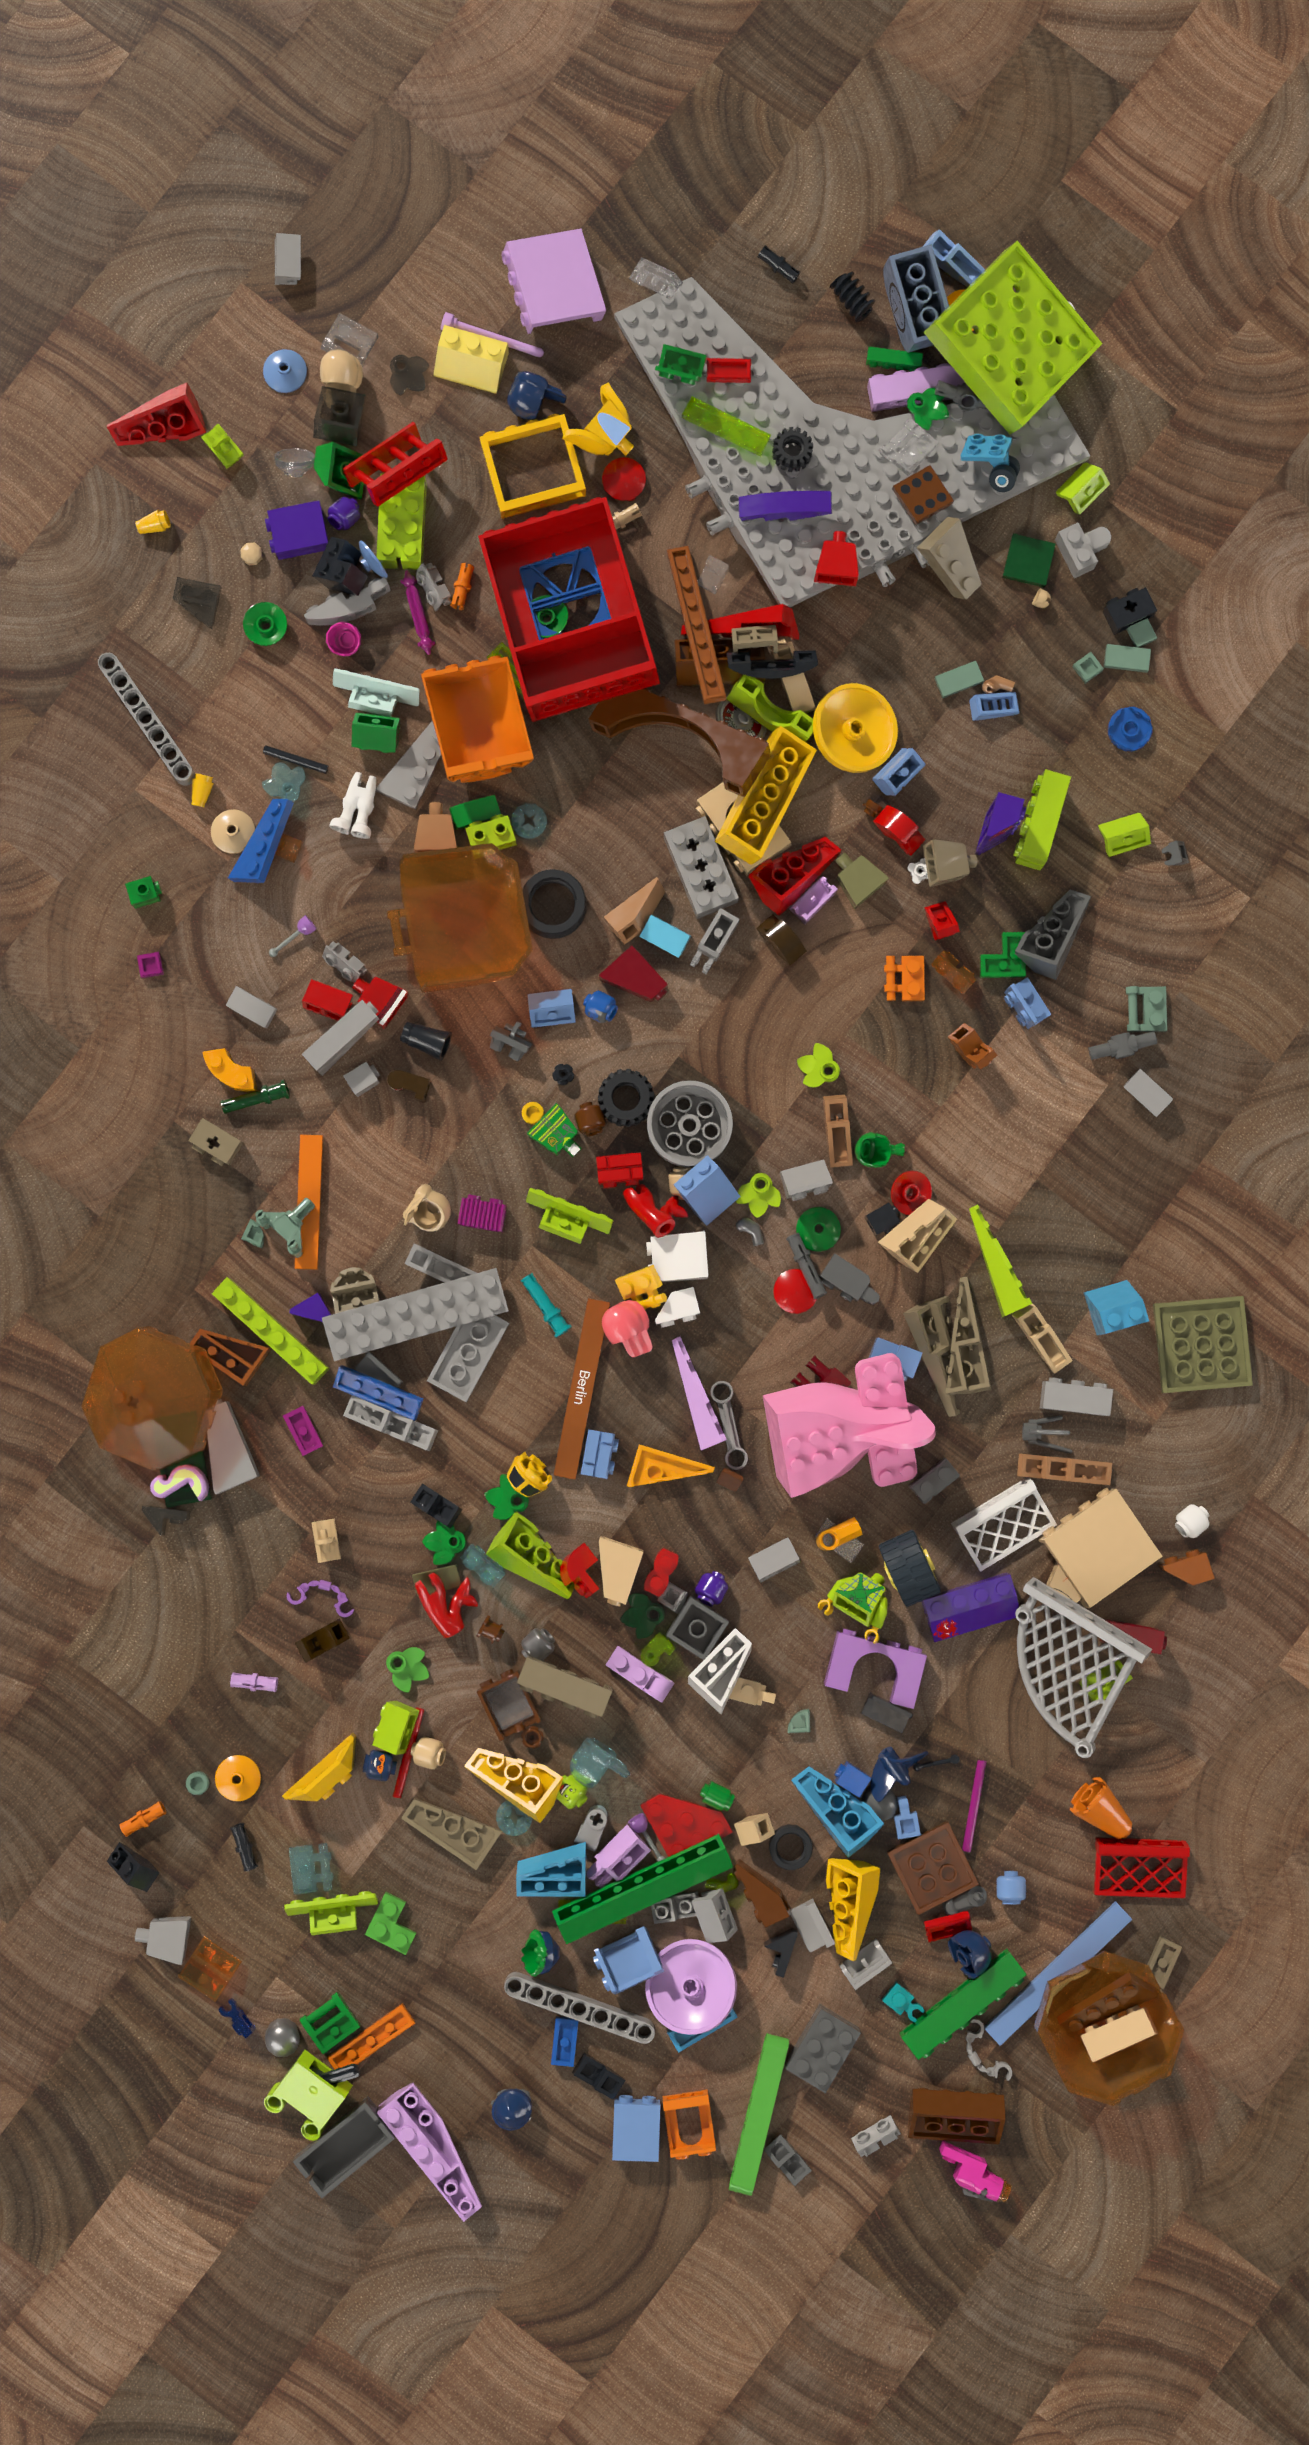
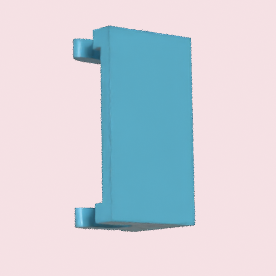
M651 915L639 937L679 958L692 936Z

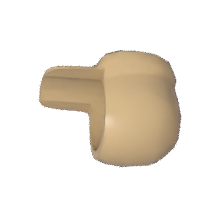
M331 350L323 356L320 364L321 382L326 387V405L331 409L350 410L354 407L356 390L362 383V365L358 358L347 351Z
M426 1183L422 1184L415 1192L409 1206L403 1212L404 1225L414 1223L422 1230L438 1231L447 1224L451 1216V1206L443 1194L432 1190L431 1186Z

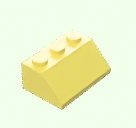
M444 325L437 348L433 375L497 394L509 354L508 343Z

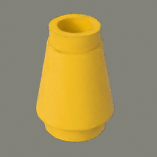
M158 509L136 521L139 534L163 532L171 527L165 510L160 511Z
M195 773V778H192L191 805L205 807V803L214 785L212 783L213 777Z

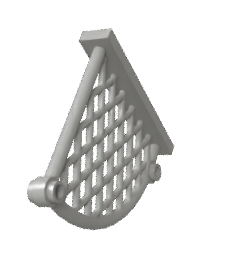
M1033 1577L1025 1584L1022 1590L1030 1595L1026 1604L1021 1605L1015 1612L1016 1619L1019 1621L1017 1657L1022 1680L1034 1706L1044 1720L1062 1738L1075 1746L1076 1753L1080 1757L1088 1758L1095 1751L1094 1740L1136 1661L1143 1663L1149 1657L1152 1649ZM1037 1601L1043 1603L1042 1605L1034 1608ZM1050 1608L1055 1610L1059 1614L1051 1617ZM1045 1609L1046 1620L1037 1624L1036 1613ZM1065 1617L1073 1621L1074 1624L1066 1627ZM1060 1619L1062 1630L1052 1634L1051 1623ZM1031 1622V1623H1032V1627L1029 1628V1629H1027V1628H1028V1623ZM1046 1626L1048 1637L1038 1641L1037 1630ZM1081 1627L1091 1633L1082 1637ZM1076 1628L1077 1640L1068 1644L1067 1632ZM1033 1632L1034 1644L1026 1647V1635ZM1062 1635L1063 1647L1054 1651L1053 1639ZM1097 1637L1107 1643L1098 1646ZM1092 1638L1093 1649L1084 1653L1083 1642ZM1048 1642L1049 1654L1040 1658L1039 1646ZM1078 1645L1079 1656L1070 1660L1069 1649ZM1113 1646L1122 1651V1653L1114 1656ZM1108 1648L1109 1659L1100 1663L1099 1652ZM1034 1649L1035 1661L1028 1664L1026 1653ZM1064 1652L1065 1663L1056 1667L1055 1656ZM1094 1655L1095 1666L1086 1670L1085 1659ZM1128 1657L1117 1677L1115 1661ZM1050 1659L1051 1670L1042 1674L1041 1663ZM1080 1662L1081 1673L1072 1677L1071 1665ZM1110 1664L1111 1676L1101 1680L1100 1669ZM1036 1666L1037 1677L1032 1679L1029 1669ZM1066 1668L1067 1680L1058 1684L1057 1672ZM1096 1671L1097 1682L1087 1687L1086 1676ZM1052 1675L1053 1686L1044 1690L1043 1679ZM1082 1679L1083 1689L1073 1694L1072 1682ZM1114 1680L1115 1683L1106 1700H1104L1102 1685ZM1037 1682H1038L1039 1693L1037 1692V1690H1036V1688H1035V1686H1034V1684L1037 1683ZM1067 1685L1069 1696L1059 1700L1058 1689ZM1097 1688L1098 1699L1089 1703L1088 1692ZM1054 1692L1055 1703L1046 1707L1044 1696ZM1083 1695L1084 1706L1075 1710L1074 1699ZM1069 1702L1070 1713L1061 1717L1060 1706ZM1103 1704L1095 1721L1091 1723L1090 1709ZM1050 1710H1056V1718L1050 1713ZM1085 1711L1086 1723L1077 1726L1076 1715ZM1070 1718L1072 1723L1071 1732L1062 1725L1063 1721ZM1090 1727L1085 1738L1079 1739L1075 1736L1077 1732Z

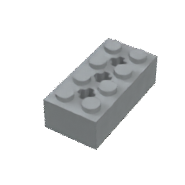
M705 816L664 832L665 843L696 919L719 911L720 908L724 909L738 903L739 897ZM689 844H696V851L688 849ZM698 864L705 865L703 872L700 869L696 870ZM707 884L714 886L713 892L704 890Z

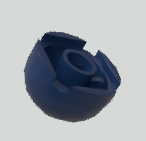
M966 1930L950 1938L948 1947L955 1963L959 1959L963 1965L960 1970L966 1976L974 1979L988 1969L992 1954L990 1950L991 1943L987 1937H982L977 1932Z

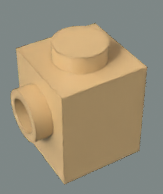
M768 1813L748 1816L734 1824L741 1846L760 1843L775 1835Z

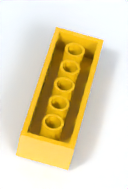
M782 726L769 735L767 739L771 752L769 760L745 798L738 795L715 839L716 843L750 865L763 857L817 751Z

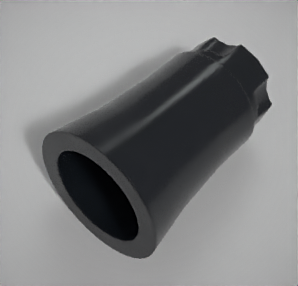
M406 1022L400 1041L442 1061L450 1046L452 1032L434 1029L418 1023Z

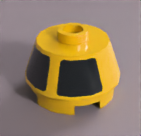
M526 1452L514 1458L507 1473V1478L513 1489L525 1497H531L546 1490L548 1484L552 1481V1475L547 1476L543 1470L546 1465L533 1454L528 1457Z

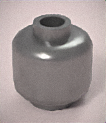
M535 1628L522 1640L521 1645L524 1650L521 1652L525 1658L528 1655L543 1661L554 1651L555 1646L553 1643L555 1639L546 1629L542 1628L540 1630Z

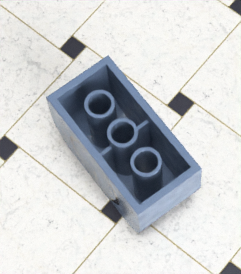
M931 244L889 256L883 269L887 296L902 346L907 353L933 346V343L923 332L949 307Z

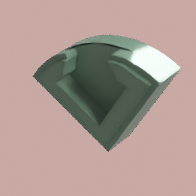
M250 1219L241 1239L263 1249V1230L257 1222Z
M803 1709L791 1718L787 1733L810 1732L809 1709Z

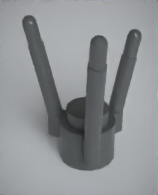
M1052 1416L1037 1420L1028 1419V1423H1023L1022 1440L1028 1441V1444L1039 1445L1069 1454L1073 1453L1071 1449L1037 1440L1041 1439L1042 1434L1070 1435L1068 1430L1042 1429L1041 1425H1037L1061 1420L1063 1416Z

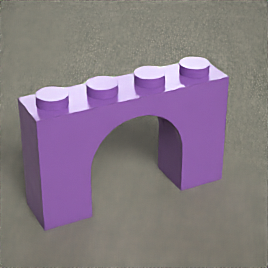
M844 1628L843 1632L837 1631L824 1685L847 1692L856 1662L865 1654L873 1652L882 1653L892 1660L896 1671L890 1702L914 1709L927 1655L922 1653V1649L914 1646L904 1649L900 1647L901 1643L887 1640L886 1644L881 1642L874 1644L875 1636L869 1635L866 1641L865 1638L856 1636V1631Z

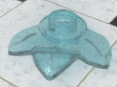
M278 762L272 768V778L264 780L262 787L270 796H280L281 799H289L293 802L300 795V786L305 781V772L301 766L291 770L285 763Z

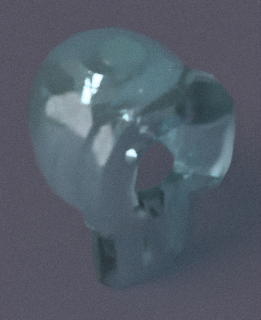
M593 1737L586 1738L570 1761V1771L573 1777L580 1784L591 1789L597 1785L608 1768L624 1778L631 1774L627 1769V1765L616 1757V1753L610 1747Z

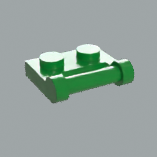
M339 1992L331 1996L332 1999L310 2015H304L300 2018L302 2026L322 2054L361 2026ZM336 2006L341 2012L315 2029L313 2026L314 2022Z

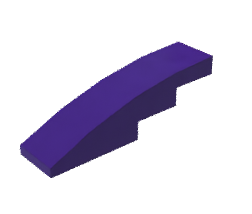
M783 491L739 497V518L741 521L764 518L765 521L788 518L789 521L832 514L831 491Z

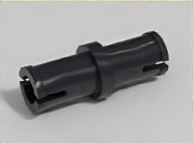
M766 245L757 256L772 267L774 273L778 272L792 284L801 273L786 262L785 257L778 256Z
M239 1823L230 1827L236 1843L235 1851L236 1853L239 1852L243 1870L250 1871L258 1867L252 1850L253 1843L249 1841L245 1824Z

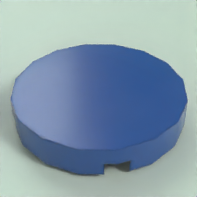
M1137 707L1119 709L1111 717L1108 724V736L1111 742L1117 748L1124 751L1141 749L1150 740L1152 735L1150 717Z

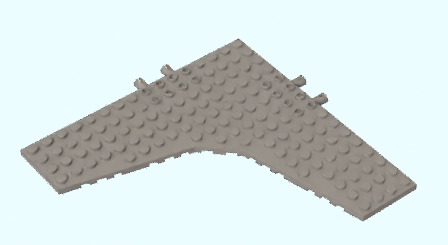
M692 277L614 314L616 322L678 428L692 456L697 473L701 478L685 485L687 494L692 499L708 490L722 515L706 522L708 531L713 536L729 527L737 543L745 549L753 560L778 605L785 604L788 607H792L824 590L836 586V584L814 582L823 543L825 540L833 541V533L835 531L846 532V542L856 544L858 580L876 572L883 587H887V583L891 585L896 580L887 565L914 553L922 568L926 567V563L929 566L928 561L922 556L917 547L947 517L959 518L962 523L1090 458L1089 452L1055 395L1023 427L1009 435L989 410L975 408L973 411L967 412L961 410L958 403L946 405L949 417L944 420H932L929 430L920 428L915 423L914 414L912 413L872 421L815 404ZM663 344L705 354L707 355L706 362L707 358L751 359V383L707 382L706 362L701 382L695 381V385L681 382V377L674 376L673 380L660 377L659 371H656L655 367L659 365ZM789 427H793V431H797V427L801 428L800 433H803L805 430L807 437L811 436V443L813 442L811 460L804 469L800 467L798 472L795 471V468L792 469V472H788V467L782 470V465L777 466L775 464L776 460H773L772 457L774 439L779 432L782 434L783 429L786 428L788 432ZM974 434H982L984 436L1002 434L1012 437L1009 455L1018 460L1020 471L1015 485L1010 491L998 492L991 487L989 476L993 466L989 462L961 461V453L968 436ZM789 443L784 447L788 455L797 456L801 453V448L797 444ZM931 465L954 502L947 508L915 525L892 490V487ZM783 491H831L832 514L789 521L788 518L765 521L764 518L741 521L739 518V497Z

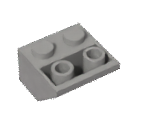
M824 1159L780 1172L786 1198H792L793 1201L806 1198L807 1193L814 1192V1195L825 1193L829 1190L828 1187L833 1184Z

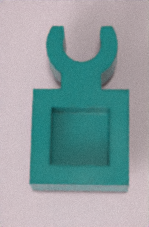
M896 1981L882 1998V2001L899 2015L905 2010L909 2019L913 2022L917 2021L916 2017L912 2015L914 2009H918L922 2013L924 2012L923 2007L919 2003L911 2002L914 1999V1995Z

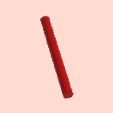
M419 1707L415 1708L420 1711L406 1753L403 1754L393 1792V1797L401 1799L412 1759L411 1748L417 1740L424 1709Z

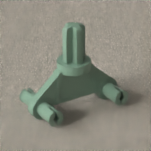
M305 1198L293 1211L263 1212V1210H258L255 1213L256 1222L259 1226L264 1227V1229L272 1227L287 1241L289 1253L299 1258L303 1254L301 1239L302 1220L315 1208V1205L310 1199Z

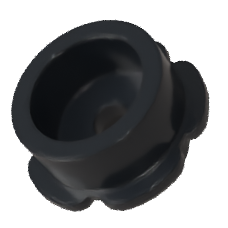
M558 1064L555 1066V1071L552 1073L554 1081H557L559 1085H567L568 1082L573 1081V1068L569 1064Z

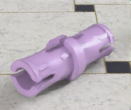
M233 1672L230 1686L247 1688L255 1692L256 1690L276 1692L278 1677L259 1676L258 1673L246 1675Z

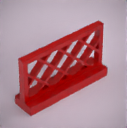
M1095 1837L1094 1895L1159 1898L1186 1897L1188 1857H1190V1847L1186 1841ZM1101 1856H1111L1115 1862L1105 1869L1101 1865ZM1127 1857H1134L1138 1863L1128 1870L1121 1862ZM1151 1857H1155L1161 1863L1151 1871L1144 1863ZM1173 1858H1182L1181 1866L1175 1872L1167 1865ZM1120 1865L1126 1873L1116 1881L1110 1872ZM1143 1866L1149 1874L1139 1882L1133 1873ZM1165 1866L1171 1875L1161 1882L1155 1874ZM1108 1876L1114 1882L1110 1888L1100 1889V1881L1104 1877ZM1130 1876L1137 1884L1131 1890H1125L1120 1884ZM1152 1877L1160 1884L1153 1891L1147 1890L1143 1886ZM1176 1878L1180 1882V1891H1170L1166 1885Z

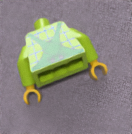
M858 1573L854 1577L840 1579L827 1594V1600H821L818 1603V1608L822 1610L825 1605H828L824 1614L829 1616L833 1613V1606H835L867 1627L872 1625V1628L865 1632V1639L867 1641L869 1634L874 1633L876 1637L873 1643L876 1644L879 1641L878 1629L882 1628L888 1610V1599L885 1597L886 1589L882 1586L885 1583V1579L879 1573H875L871 1578L863 1573Z

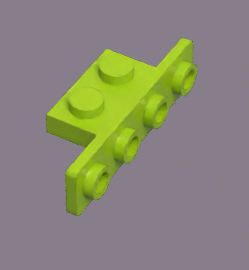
M530 1188L528 1191L526 1202L545 1209L539 1225L540 1229L579 1244L582 1242L587 1227L609 1234L613 1220L606 1215L594 1213L583 1206H576L563 1198L553 1197L539 1189Z
M364 1891L356 1896L340 1894L332 1899L317 1897L309 1902L294 1900L290 1904L284 1905L288 1916L309 1913L311 1935L357 1930L356 1907L377 1905L378 1898L375 1893Z

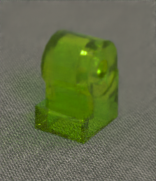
M659 1631L642 1649L641 1660L647 1666H654L659 1662L660 1656L664 1651L670 1655L676 1647Z

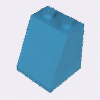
M1128 1280L1084 1292L1096 1335L1107 1334L1149 1321L1143 1299Z

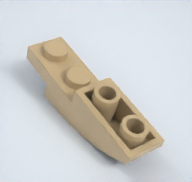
M779 637L778 653L773 652V646H768L773 659H793L795 648L789 637ZM804 673L780 678L792 711L801 710L806 714L816 710Z

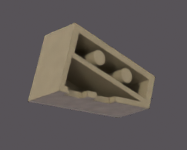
M947 517L917 549L928 561V564L952 596L967 600L981 585V581L961 520L959 518Z

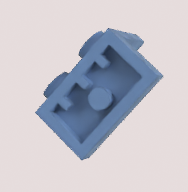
M1028 977L1016 985L1013 983L1004 992L1006 995L1004 999L1010 1008L1014 1007L1018 1014L1016 1018L1022 1027L1026 1026L1027 1029H1030L1051 1015Z

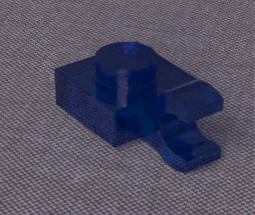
M231 1998L228 2003L232 2009L227 2011L221 2006L219 2013L224 2017H231L232 2027L235 2032L247 2038L256 2027L243 2010L238 2008L236 2001Z

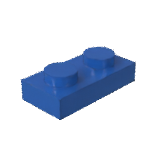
M556 2016L551 2065L574 2067L578 2031L577 2020Z

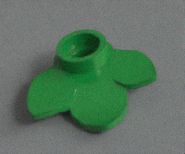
M928 388L923 393H913L907 400L908 410L914 414L915 423L922 429L929 430L932 420H944L949 417L946 405L941 402L944 396L935 395V388ZM916 400L920 401V402L922 403V405H921V406L916 405V404H915V401H916Z
M505 1474L500 1475V1487L492 1488L484 1493L487 1501L496 1507L493 1512V1518L499 1520L509 1519L516 1511L518 1513L524 1511L529 1504V1498L515 1491ZM516 1497L522 1499V1503L518 1506L513 1503Z
M437 1521V1531L427 1534L422 1542L427 1549L435 1552L433 1564L444 1565L453 1560L455 1553H460L466 1547V1537L462 1532L456 1531L454 1525L450 1529ZM453 1538L457 1539V1544L455 1546L452 1545Z

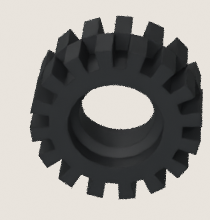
M789 427L787 432L785 428L782 430V434L779 432L774 439L772 457L773 460H776L775 464L777 466L782 465V470L788 467V472H792L793 468L798 472L800 467L804 469L809 464L813 452V442L811 443L812 438L811 436L807 437L805 430L803 433H800L801 428L797 427V431H793V427ZM789 443L797 444L801 448V453L797 456L788 455L784 447Z

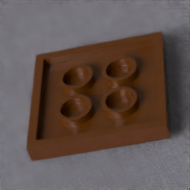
M948 1821L887 1851L917 1915L979 1885Z

